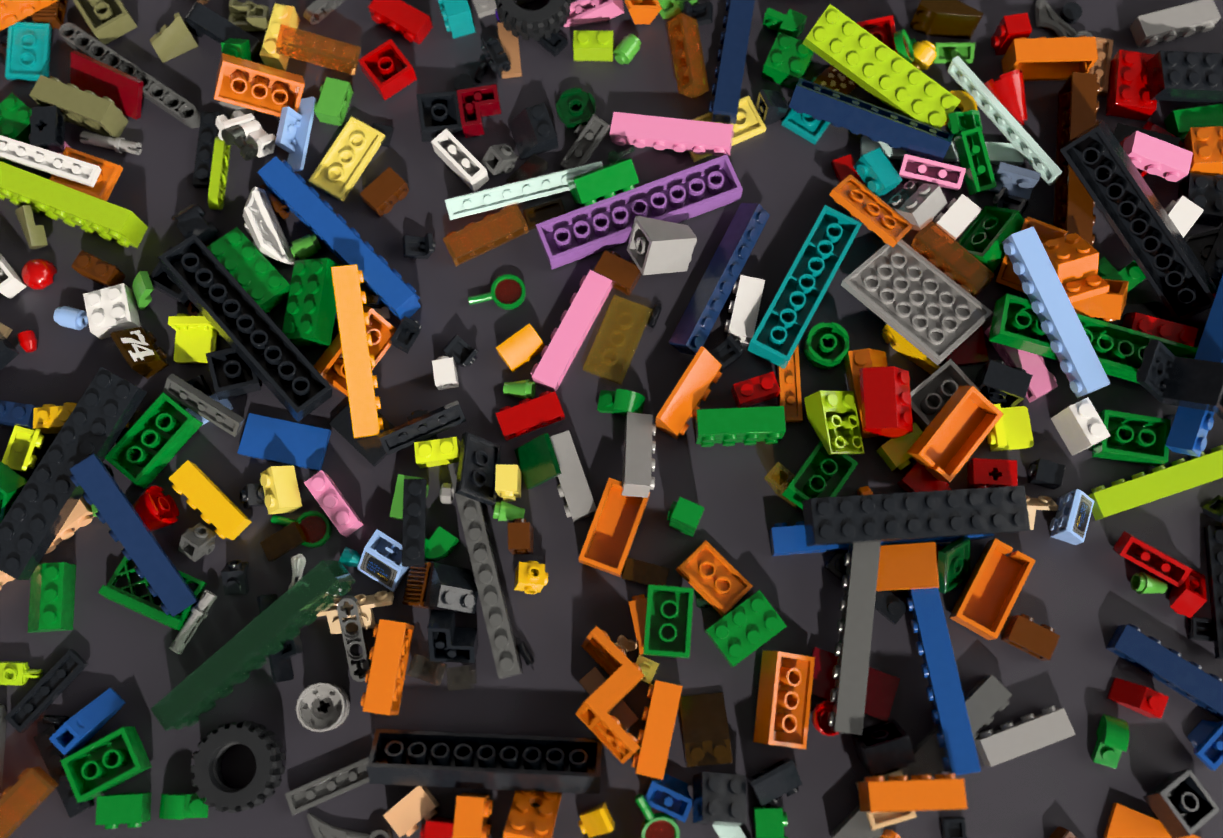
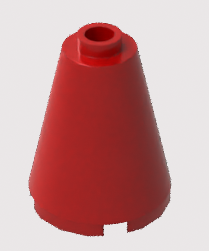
M1017 69L999 75L1000 78L994 81L991 79L984 83L1018 123L1024 126V122L1027 120V109L1022 70Z
M156 485L147 488L132 505L150 532L174 524L178 521L176 517L179 515L178 507L170 495L165 496L162 493L164 489Z

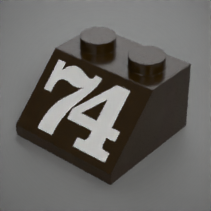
M142 327L115 331L110 334L130 368L148 379L169 366L165 360L167 358L165 351L161 347H157L155 343L157 338L151 331L147 332Z

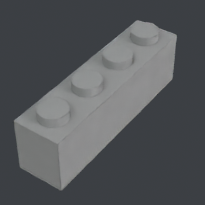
M1199 0L1137 16L1129 28L1137 47H1150L1161 41L1169 42L1177 37L1191 36L1196 32H1208L1215 27L1221 16L1214 0Z
M627 412L624 424L622 496L648 498L650 490H654L655 477L651 476V471L654 472L655 459L652 458V454L655 453L656 441H652V436H655L656 424L652 423L653 415Z
M570 431L551 436L552 446L562 473L556 476L560 482V485H557L560 498L565 496L567 505L563 507L567 518L572 517L573 522L595 515L597 509Z
M1054 705L1041 709L1042 713L1034 716V713H1030L1020 717L1022 721L1014 724L1013 721L1001 724V729L994 732L992 729L980 732V737L976 738L974 742L984 766L992 767L1076 735L1065 709L1055 708Z

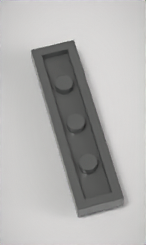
M174 374L167 377L163 390L165 394L232 436L236 437L240 433L244 418Z
M369 757L285 793L292 816L368 783L367 763Z

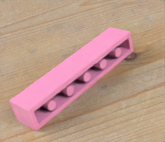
M613 112L610 128L611 141L619 146L628 144L638 148L646 146L654 147L657 150L692 151L699 155L710 153L718 157L726 154L730 156L734 135L733 124Z
M592 270L589 271L587 276L584 275L582 277L578 293L574 292L570 299L571 306L568 311L564 310L560 318L561 324L559 328L553 330L549 346L546 345L541 352L542 359L540 363H536L531 371L532 380L552 392H557L613 288L612 280Z

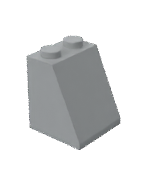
M635 216L627 251L642 275L687 271L691 262L697 237L688 225Z

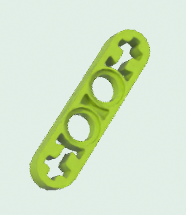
M216 136L214 141L208 191V206L211 210H222L224 207L231 146L227 145L224 140L221 141L218 136Z

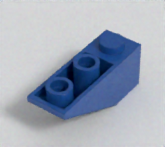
M110 687L68 719L49 740L63 755L74 754L126 702Z

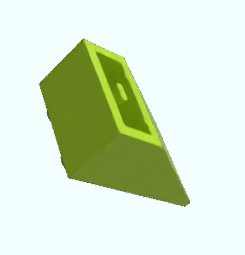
M820 390L804 398L807 418L829 455L865 454L854 391Z

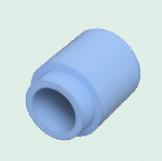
M63 306L58 307L54 312V321L60 326L82 330L88 324L87 313L84 310Z

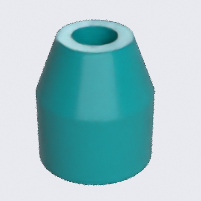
M345 547L339 563L348 567H358L361 555L357 551Z

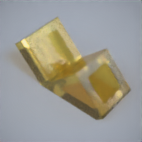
M777 462L764 479L782 500L796 510L798 506L782 495L795 475L781 463Z

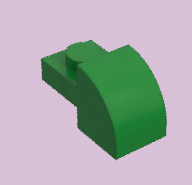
M768 7L763 25L771 30H777L780 33L796 38L802 33L807 16L792 9H789L785 15Z
M978 110L955 111L948 114V127L952 134H954L953 137L960 132L980 126L983 131Z
M616 389V391L600 390L597 411L600 413L620 414L622 416H626L627 412L643 414L645 397L637 392L624 389Z
M1102 714L1096 731L1098 739L1091 759L1095 763L1116 769L1122 751L1126 752L1128 748L1129 726L1123 719Z
M161 794L159 818H207L208 805L205 804L206 798H199L197 794Z

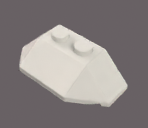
M258 187L252 188L243 211L244 226L253 238L252 244L262 255L294 265L295 258L265 190Z

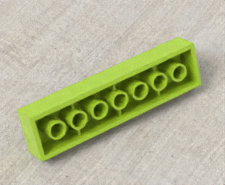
M829 4L802 43L900 115L941 129L949 118L948 114L952 113L961 102L960 99L831 4Z
M0 161L1 200L5 198L10 199L9 201L17 206L31 205V209L35 213L44 212L49 218L54 220L60 218L69 226L75 227V225L81 226L82 230L93 234V232L99 233L100 237L108 241L114 239L124 247L128 248L130 245L138 248L148 226L132 211Z

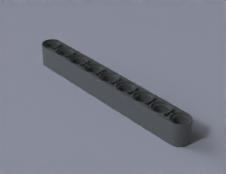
M73 23L61 25L59 34L72 49L142 80L143 97L190 128H198L200 126L201 114L192 103Z

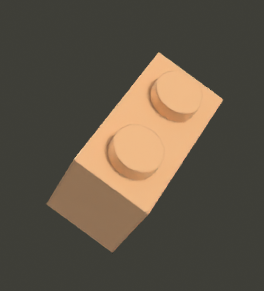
M417 786L383 816L399 837L405 834L409 837L419 829L417 824L421 820L425 819L426 821L437 813L435 809L440 804L426 786Z

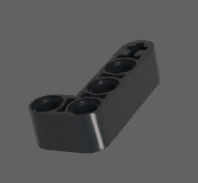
M195 2L185 17V23L189 31L200 38L205 34L219 44L229 38L249 40L252 62L255 61L261 51L263 43L201 3Z

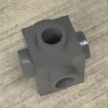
M500 144L490 146L481 162L493 175L511 172L518 157L510 146Z
M198 523L193 528H188L181 536L178 551L196 562L205 554L209 555L214 550L217 534L203 524Z

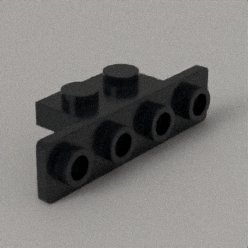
M277 594L260 595L257 597L273 682L279 683L293 680L294 675L290 657L303 653L295 609L286 610L281 613Z

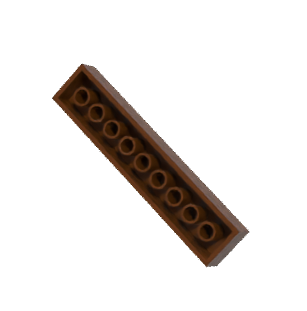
M1072 72L1058 92L1056 165L1063 172L1055 182L1053 226L1068 231L1067 234L1077 233L1093 246L1095 234L1092 233L1096 216L1093 214V207L1096 203L1060 149L1065 143L1099 123L1096 119V113L1099 109L1097 94L1100 89V83L1097 82L1098 74Z

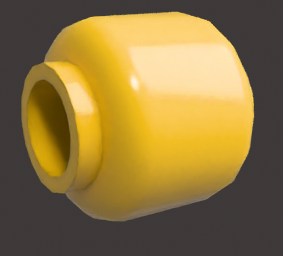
M926 40L916 42L912 46L914 62L911 64L919 70L926 71L937 56L936 47Z

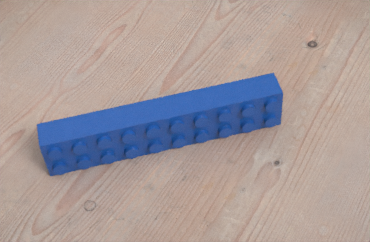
M275 156L257 172L269 190L344 265L357 264L358 270L363 272V284L374 295L379 296L383 304L400 321L404 316L410 318L421 308L418 302L420 298L415 293L416 290L408 282L405 284L401 279L402 276L394 268L391 270L388 262L380 254L377 256L373 247L367 241L363 242L359 233L353 227L349 228L345 219L339 213L336 215L331 205L326 200L322 201L317 191L313 187L309 188L302 176L298 173L295 174L292 171V167L285 160L281 162Z

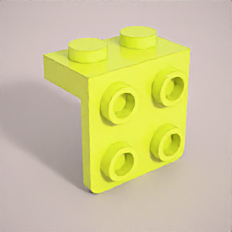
M180 313L177 316L168 317V325L176 330L174 361L176 363H208L206 353L217 351L218 331L202 313L197 314V316Z
M1000 403L993 404L1003 413V416L987 435L991 452L1033 447L1034 440L1028 408L1026 406L1001 408Z
M15 425L2 463L9 466L10 469L28 473L29 469L33 470L37 462V456L34 455L36 449L41 450L45 439L41 429L31 430Z

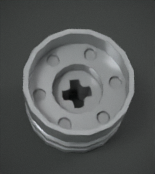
M331 683L310 685L301 693L296 705L298 720L305 728L315 732L336 729L345 722L350 711V701L347 693L343 688ZM323 702L330 703V707L327 708L328 712L321 710V707L324 706Z

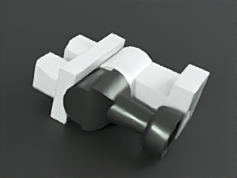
M237 110L232 113L231 119L224 115L217 116L215 125L219 129L218 137L221 141L224 140L227 145H236L241 149L240 154L246 161L253 159L256 155L260 158L274 152L276 137L272 133L267 134L262 129L261 124L254 120L255 116L252 113L245 115L241 110Z

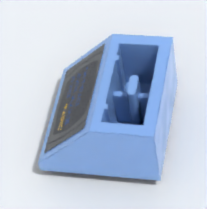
M1075 489L1057 499L1058 511L1050 523V530H1052L1050 537L1078 545L1084 542L1094 500L1083 491Z
M376 529L363 550L357 569L394 592L410 567H402V544Z

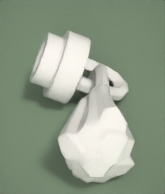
M303 554L291 557L292 581L288 587V592L291 596L298 599H304L311 593L310 585L302 581V574L306 564V558Z

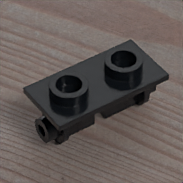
M482 37L484 45L481 47L485 58H490L489 65L493 73L497 72L501 79L500 72L509 71L511 69V62L504 52L499 39L491 37L485 42Z

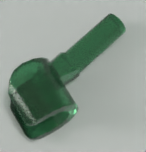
M632 146L619 154L612 150L608 154L609 158L607 160L610 163L616 162L635 151Z
M694 589L697 607L707 608L709 603Z

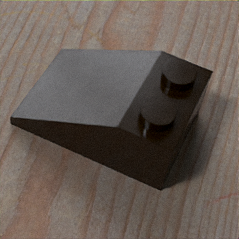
M921 0L910 27L927 36L971 39L984 13L959 0Z
M723 692L680 696L679 706L686 767L733 763Z

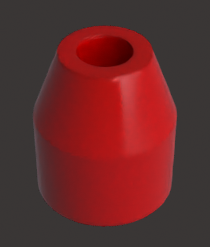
M33 330L23 331L16 335L20 346L25 352L29 353L37 350V338Z

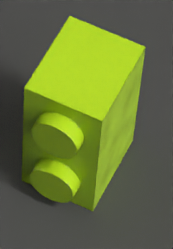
M574 30V61H613V31Z

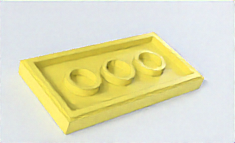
M749 95L739 100L736 124H733L732 146L766 131V126ZM706 113L702 116L692 119L696 121L723 123L712 121L713 113ZM688 151L694 162L712 155L710 153L699 155Z
M351 116L308 182L344 202L381 146L385 134Z

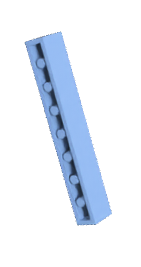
M1034 226L1011 234L1002 242L1004 252L1010 258L1013 270L1022 283V289L1031 302L1032 310L1039 318L1041 328L1050 341L1051 349L1060 362L1061 370L1068 378L1071 390L1079 398L1111 384Z

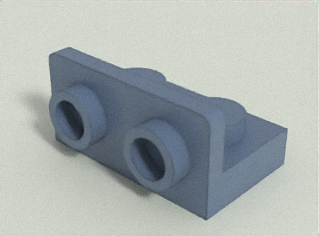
M1000 162L993 172L997 187L990 191L999 193L1002 187H1006L1009 195L1029 200L1032 189L1039 181L1041 173Z

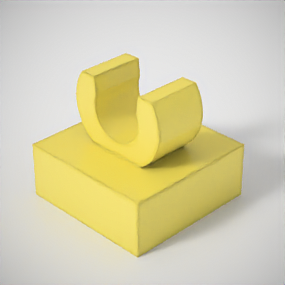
M639 655L636 664L639 665L642 673L645 675L641 681L651 684L659 663Z

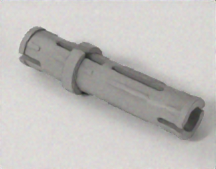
M82 131L80 137L86 138L80 139L82 144L113 149L117 153L127 152L140 155L142 149L137 148L142 147L141 143L128 141L123 137L113 138L87 131Z
M208 590L204 591L197 604L191 608V613L169 647L170 650L182 655L202 620L207 618V612L218 597L217 595Z

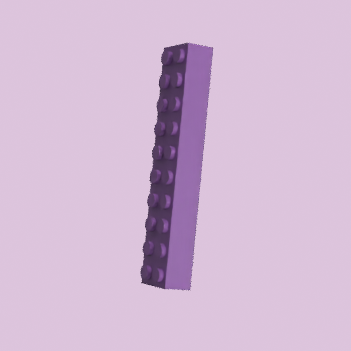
M726 154L536 224L537 234L551 269H555L628 242L635 216L679 223L741 200L743 189Z

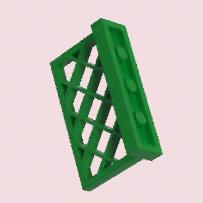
M124 556L106 586L102 585L98 593L106 599L180 631L195 603L186 608L181 616L177 614L172 617L171 614L166 615L160 605L155 604L153 595L148 588V594L140 597L136 596L135 587L144 584L147 587L150 584L145 577L142 581L132 582L131 574L136 571L134 568L129 570L128 562L130 560ZM178 570L180 575L186 579L185 582L187 584L193 582L198 585L194 592L198 599L206 583ZM127 575L128 586L122 588L114 586L119 578Z

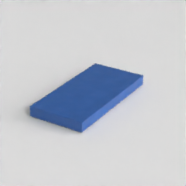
M249 413L237 453L243 456L321 471L332 431Z

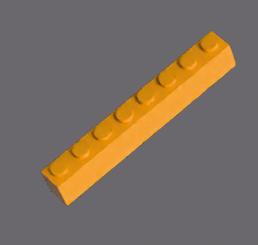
M357 264L331 267L353 438L378 436L380 430H384L382 417L378 418L377 409H381L380 398L379 396L375 397L374 388H378L377 376H372L371 367H375L374 355H369L368 346H372L371 333H366L369 317L368 312L363 311V304H366L365 291H361L360 283H364L363 272L358 270Z

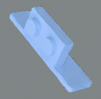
M315 97L301 99L298 112L289 106L282 107L275 144L289 153L287 163L292 167L293 172L302 171L304 168L314 117V105L317 101Z

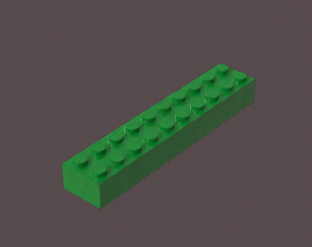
M1005 294L995 302L988 341L1058 360L1056 354L1051 349L1046 333L1041 328L1037 314L1032 310L1030 300ZM1077 314L1107 375L1138 383L1136 381V373L1138 368L1141 367L1144 359L1143 352L1145 347L1148 346L1150 339L1159 340L1176 357L1194 359L1198 349Z

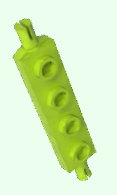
M0 661V685L22 686L27 684L29 678L41 679L43 674H40L43 673L42 669H29L28 662Z

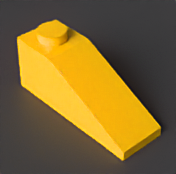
M886 324L882 329V336L887 344L890 343L894 350L931 375L940 368L939 365H936L891 326Z
M605 802L581 813L579 816L581 819L578 821L579 827L583 834H588L589 838L614 830L615 823Z

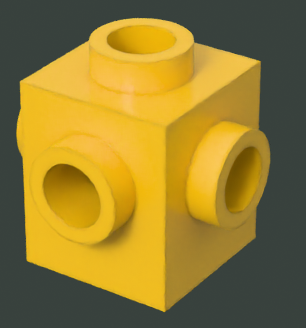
M537 561L519 562L515 569L514 590L525 591L526 594L540 593L548 582V572H545V564H539Z

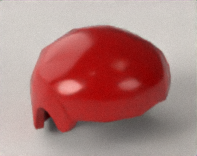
M32 259L23 266L21 275L26 286L40 290L53 283V276L57 273V269L53 263L45 259Z
M830 700L816 705L812 712L811 720L818 732L826 736H835L840 732L831 731L830 726L827 724L829 711L832 712L833 702H830Z

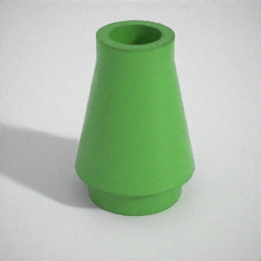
M526 379L504 383V395H511L522 399L534 398L536 386L534 381Z
M502 500L501 502L496 501L493 519H498L497 521L523 519L525 508L517 507Z
M1140 572L1132 576L1131 588L1138 594H1165L1168 591V583Z

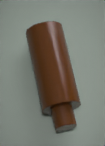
M260 185L258 188L265 190L276 217L288 218L287 206L265 185Z

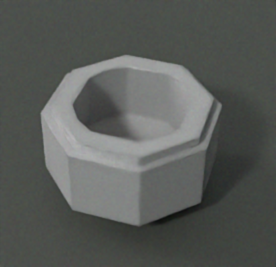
M443 483L440 488L439 497L442 504L453 503L454 489L452 483Z

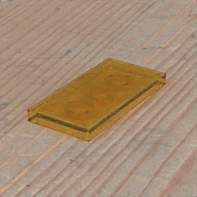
M614 295L583 366V371L622 385L651 316L652 309Z

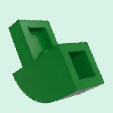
M439 526L429 540H425V559L439 561L446 558L452 553L460 540Z

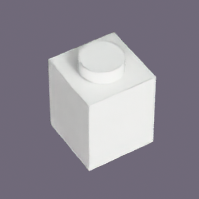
M441 356L437 360H433L434 381L437 389L443 390L459 387L457 368L453 357Z

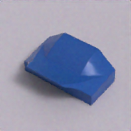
M1201 720L1187 738L1194 748V754L1210 770L1215 771L1223 763V721L1211 722Z
M666 773L663 780L651 781L644 797L650 807L683 822H686L693 805V799L688 791V784Z

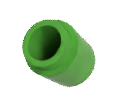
M633 34L625 36L613 51L615 60L620 64H629L639 51L641 41Z
M307 234L292 241L293 246L289 247L294 258L299 257L300 260L312 256L322 249L315 234Z

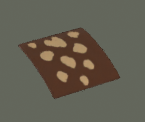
M833 66L828 67L813 82L846 95L858 86L857 83Z

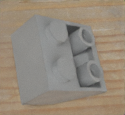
M909 180L887 204L913 225L911 229L922 232L948 205V202L939 185Z

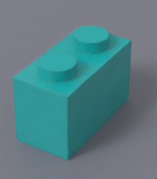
M881 148L862 155L853 166L868 189L878 197L893 191L902 181V178Z

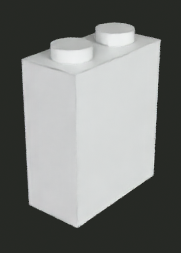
M1088 397L1068 406L1051 418L1072 456L1111 436Z

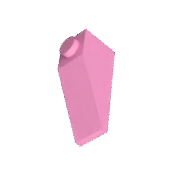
M577 0L571 3L570 14L564 27L610 20L624 13L623 1Z

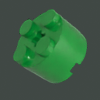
M818 323L810 330L805 340L803 352L806 359L813 366L821 370L836 367L841 363L849 350V336L847 331L837 323Z

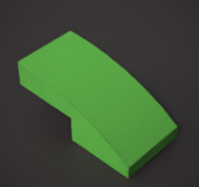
M658 0L662 8L659 13L663 20L681 14L682 9H684V1L687 0ZM688 0L692 6L699 4L698 0Z
M139 271L132 284V290L139 310H144L152 301L150 293L154 288L147 271Z

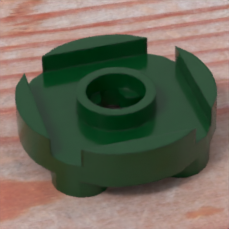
M571 88L564 91L556 104L557 116L567 128H578L580 124L586 125L596 112L594 97L589 92L586 93L580 88ZM573 105L582 107L579 109V111L571 110L573 109Z

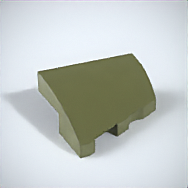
M230 0L228 21L244 31H267L269 25V9L267 6L254 4L248 0L245 3Z
M179 13L173 15L175 20L169 26L164 24L160 32L150 39L153 48L163 63L198 47L196 40Z
M22 205L17 208L15 214L29 248L40 249L47 246L44 226L35 225L31 205Z

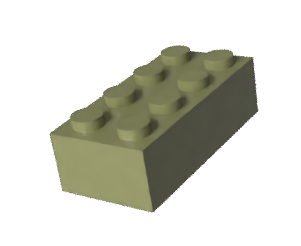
M73 0L94 35L104 45L138 27L121 0Z
M40 75L30 93V96L40 107L57 106L66 115V122L100 135L113 138L120 137L128 123V120L123 115V111L114 105L115 102L105 96L103 98L98 97L90 90L82 91L71 83L66 85L53 76L48 78Z

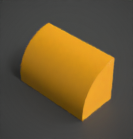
M529 323L497 346L496 350L513 373L542 352L545 345Z

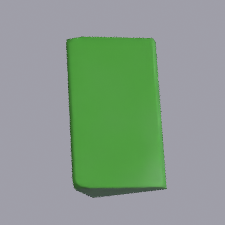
M933 43L936 47L937 55L933 63H951L952 59L956 56H959L964 63H974L975 43Z

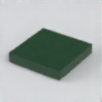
M549 433L542 434L514 450L527 489H533L562 474Z
M962 536L938 551L939 592L946 594L970 578V538Z

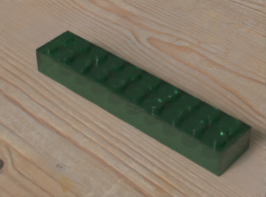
M322 560L154 705L150 710L164 730H180L185 726L189 728L195 725L200 720L199 716L201 714L207 713L216 707V701L230 695L233 692L232 688L237 683L241 684L246 681L253 669L262 667L267 662L266 658L270 654L274 655L284 648L283 644L288 639L292 640L297 637L304 625L308 626L318 618L316 616L322 610L326 611L334 605L333 600L339 595L343 596L351 590L350 586L355 580L340 561Z

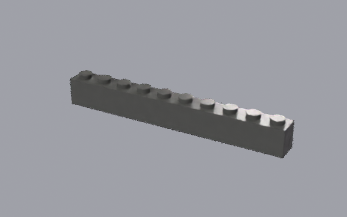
M459 462L448 465L454 493ZM455 493L498 678L504 679L523 674L482 503Z
M881 542L850 543L848 553L846 552L844 555V566H847L846 575L842 576L841 587L844 588V597L840 598L839 610L842 611L841 620H838L837 633H840L834 650V654L837 656V665H834L832 670V678L835 679V685L830 691V702H833L832 712L829 711L827 724L830 726L831 731L862 735Z
M985 675L964 697L974 740L979 735L977 731L982 726H988L994 720L993 715L996 711H1002L1010 703L1008 699L1012 694L993 675ZM938 724L913 749L915 762L910 763L905 768H894L891 772L901 770L903 776L908 775V780H911V775H932L933 777L934 774L944 772L942 757H945L943 748L938 746L936 734H939ZM859 804L829 835L832 838H879L884 832L882 830L884 827L871 830L866 813L860 811Z

